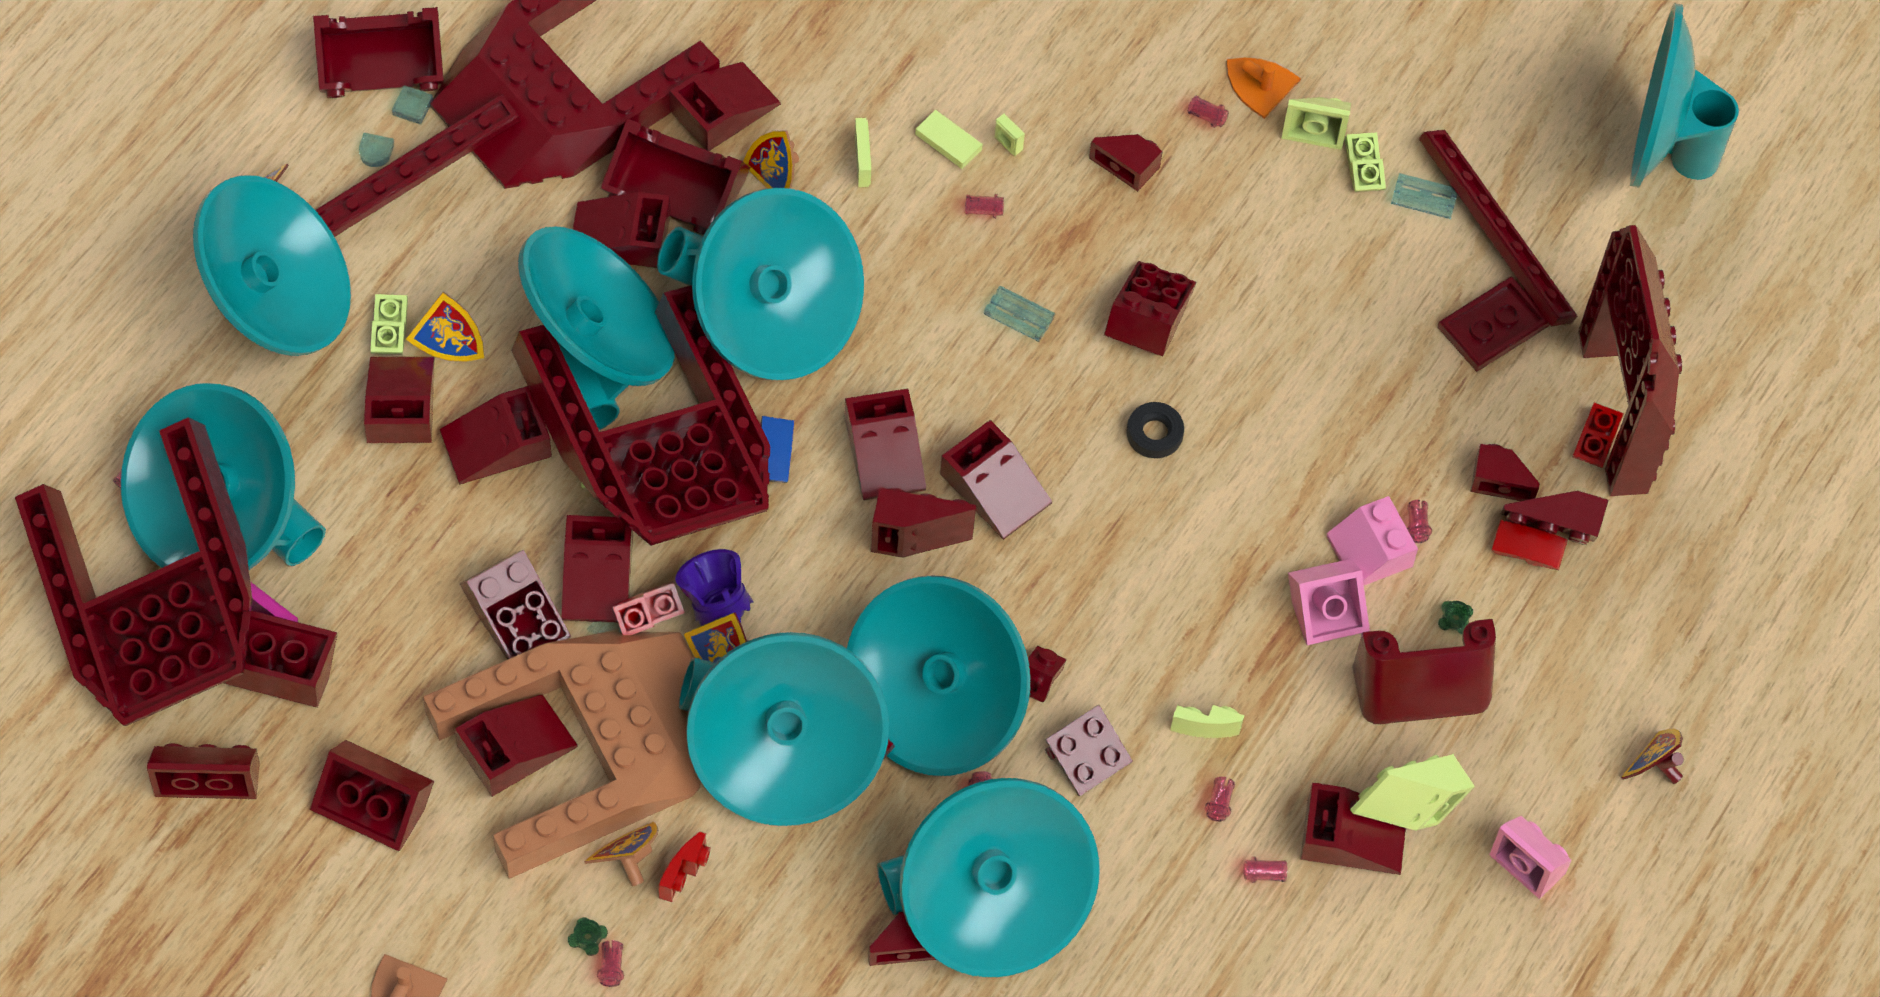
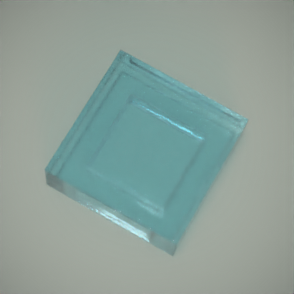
M404 85L392 108V115L421 125L430 108L433 95Z

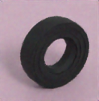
M1161 402L1145 403L1137 407L1130 415L1126 429L1127 438L1131 447L1137 453L1148 458H1164L1173 454L1181 445L1184 436V423L1180 414L1173 407ZM1160 421L1167 427L1168 433L1162 439L1153 440L1144 434L1143 427L1147 422Z

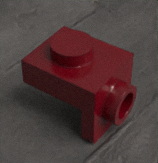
M1037 645L1028 657L1030 668L1029 696L1044 702L1048 697L1051 685L1063 671L1067 659L1057 655L1050 649H1044Z

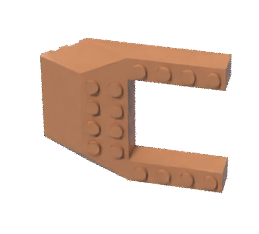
M603 632L545 643L423 696L426 716L440 741L454 735L455 728L483 712L538 695H545L561 688L610 781L606 785L493 834L495 852L509 879L689 799L700 789L702 782L693 767L687 744L686 727L689 711L679 709L684 676L693 658L680 632H639L633 635H622V632Z

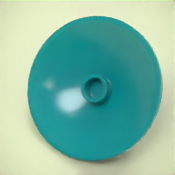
M1673 4L1657 51L1634 150L1630 176V186L1639 188L1643 179L1654 171L1667 154H1671L1674 168L1687 178L1702 180L1714 175L1720 166L1739 114L1738 104L1734 97L1695 69L1693 42L1683 16L1682 4Z
M244 175L233 177L210 190L200 203L196 213L193 228V246L203 283L221 313L248 339L278 354L302 356L315 353L328 346L341 333L347 321L351 302V287L342 251L321 216L308 202L288 187L260 176Z
M769 188L746 194L723 209L708 227L704 236L682 227L674 228L665 238L658 255L657 267L660 274L686 285H692L696 314L702 330L713 348L729 364L754 377L768 380H789L817 371L829 363L843 349L851 337L860 316L864 296V272L856 241L846 223L829 205L817 197L800 190Z
M545 227L535 231L523 243L519 252L518 269L525 294L538 318L556 339L598 429L601 430L618 417L620 408L615 398L629 385L647 386L654 384L673 365L675 352L655 313L659 301L646 282L625 260L601 242L584 233L565 227Z
M202 383L185 386L167 394L146 412L134 429L124 454L121 471V496L125 516L133 536L142 550L158 566L163 568L200 551L159 430L187 417L205 425L246 545L249 570L260 563L271 550L288 566H295L308 559L318 549L325 537L326 529L294 499L295 469L289 443L276 418L259 400L247 392L232 386Z
M935 575L920 576L904 580L885 589L866 606L856 621L847 649L861 659L870 669L883 692L889 715V740L895 745L887 755L888 758L918 773L933 776H952L969 772L987 764L1010 744L1026 714L1030 695V668L1024 643L1015 624L992 597L970 583L956 578Z
M796 632L764 635L737 646L716 663L693 657L684 676L679 709L689 711L686 731L689 755L693 767L707 791L724 807L735 814L758 823L778 826L815 822L837 813L857 799L866 790L881 767L889 739V715L883 692L878 681L863 661L854 653L832 640L817 635Z
M998 778L967 786L940 802L925 817L915 831L905 855L878 863L877 871L890 911L893 915L904 912L912 933L930 955L949 968L961 973L980 977H1003L1022 973L1043 964L1071 942L1091 912L1099 885L1100 865L1097 845L1088 823L1075 806L1064 796L1045 785L1030 780Z

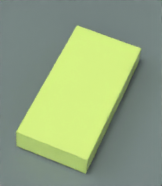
M937 110L931 113L915 131L916 136L961 169L982 151V143Z
M855 118L858 187H869L871 185V157L868 120L866 118Z

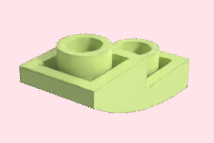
M1377 132L1347 134L1345 143L1354 192L1385 190L1383 159H1380Z
M375 294L371 353L403 354L408 311L407 295Z
M1177 705L1170 730L1204 738L1232 737L1240 734L1245 715L1239 714L1231 707L1213 705L1208 716L1197 708H1184Z

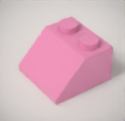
M1389 496L1359 507L1326 535L1340 561L1350 559L1362 570L1364 585L1413 567L1418 551L1415 542Z
M1348 559L1288 573L1292 604L1307 645L1370 631L1362 570L1353 561Z
M1522 816L1504 823L1499 828L1489 854L1539 899L1566 874L1571 863V859L1564 848L1549 841L1535 823L1528 822Z

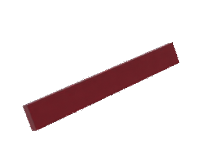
M502 93L315 211L327 224L334 237L517 124L521 121L520 117Z
M1446 130L1423 132L1419 137V141L1551 327L1572 324L1578 317Z

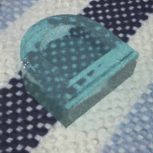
M363 133L359 145L361 161L369 167L385 165L391 157L395 145L394 139Z

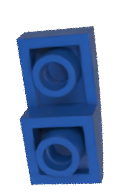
M762 416L761 427L770 444V457L768 459L769 481L787 483L791 461L794 420Z

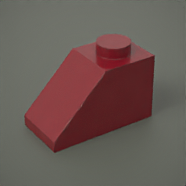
M1139 134L1095 137L1091 141L1089 159L1138 192L1159 170L1163 151L1159 149L1156 143L1144 139Z
M1480 444L1475 459L1470 492L1516 501L1536 498L1540 483L1512 449L1503 448L1498 444Z
M899 912L869 946V966L937 960L916 939L906 921L904 912Z

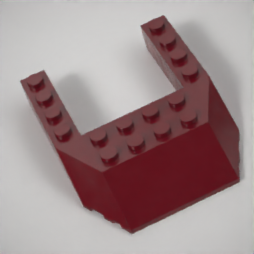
M512 0L461 51L444 79V83L441 84L432 99L430 107L449 127L503 93L519 115L521 121L473 150L472 153L503 188L507 189L519 187L524 183H542L545 178L561 176L562 179L576 176L616 149L627 119L643 124L642 126L649 128L671 113L669 90L695 74L720 68V60L700 40L602 104L540 37L596 0Z
M1629 225L1626 228H1621L1619 231L1611 233L1578 330L1583 358L1619 357L1628 408L1605 467L1610 496L1648 494L1652 482L1656 481L1658 467L1663 464L1664 452L1669 449V439L1671 435L1675 434L1674 415L1679 374L1682 373V358L1680 354H1676L1674 347L1676 344V330L1674 326H1670L1668 318L1671 310L1670 301L1668 298H1664L1663 294L1665 285L1663 270H1658L1656 257L1636 225Z
M692 285L664 292L655 313L699 402L697 405L600 432L556 339L544 325L519 331L511 350L562 460L599 503L650 546L767 512L769 508V495L767 493L770 475L768 473L769 441L731 364L718 354L702 330L695 310Z
M189 417L161 429L159 432L200 550L194 554L96 598L61 491L42 484L15 497L73 677L82 686H85L96 697L95 699L103 707H106L123 726L131 725L244 674L253 600L246 545L205 425Z

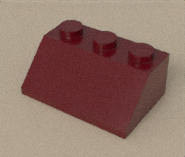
M251 610L244 674L223 684L318 708L329 680L337 632Z
M344 740L328 753L310 810L400 851L425 810L434 780L350 741Z
M169 743L165 746H155L147 762V772L155 797L257 799L260 761L256 748L246 745L218 748L211 744H202L198 747H184L180 744Z

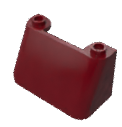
M438 7L422 8V12H418L417 17H414L413 11H408L407 14L355 18L339 16V22H337L336 18H329V15L313 16L319 91L326 93L327 98L345 97V92L419 87L420 91L438 90V85L444 83Z
M627 119L600 189L609 193L608 197L634 192L670 195L671 217L695 225L693 231L704 235L719 213L736 200L751 167L730 156L726 158L722 154L710 152Z
M1493 619L1476 620L1467 624L1462 633L1464 646L1401 653L1398 642L1391 633L1386 631L1362 632L1352 668L1363 717L1370 723L1381 725L1475 715L1487 710L1492 699L1496 632Z

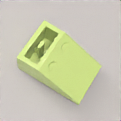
M1454 754L1443 757L1434 755L1423 762L1417 763L1414 760L1403 767L1394 768V766L1385 768L1376 776L1378 780L1374 785L1366 788L1358 795L1359 801L1350 810L1356 815L1417 831L1438 825L1475 786Z

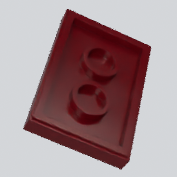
M1511 276L1439 321L1437 328L1474 370L1478 372L1546 329L1550 324L1531 297Z

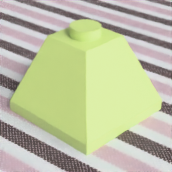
M1323 97L1289 99L1281 139L1342 150L1351 103L1336 98L1328 99Z

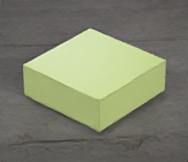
M1003 114L996 119L995 138L1012 155L1016 156L1023 151L1025 133Z

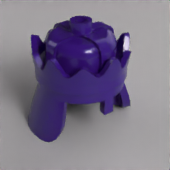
M717 549L701 553L684 563L676 574L675 581L684 594L692 601L695 621H699L701 626L736 612L741 623L744 611H750V604L754 603L741 582L740 557L732 550Z

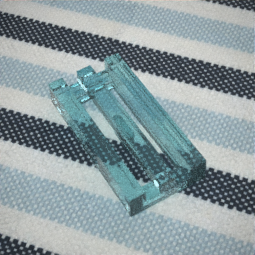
M1399 173L1391 204L1451 219L1458 194L1451 186ZM1402 185L1420 190V192L1402 187ZM1432 193H1433V194H1437V195H1441V196H1445V197H1449L1450 200H1449V199H1446V198L1434 196V195H1432Z
M1002 286L998 287L996 295H993L990 304H987L984 309V315L1040 342L1055 317L1054 312ZM998 306V307H1000V308H1002V309H1004V310H1006V311L1012 313L1013 316H1011V315H1009V314H1007V313H1005V312H1003V311L997 309L996 307ZM1026 320L1040 328L1038 330L1023 321Z

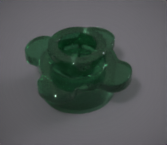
M1445 601L1441 606L1443 616L1438 621L1439 627L1442 630H1456L1462 634L1466 625L1469 624V618L1473 615L1472 607L1461 601ZM1453 616H1458L1459 619L1455 620Z
M586 917L577 920L574 933L568 936V944L572 948L579 947L585 950L589 956L596 955L599 952L598 946L600 942L608 936V930L603 925L599 926L594 920ZM590 934L591 938L586 939L584 936Z

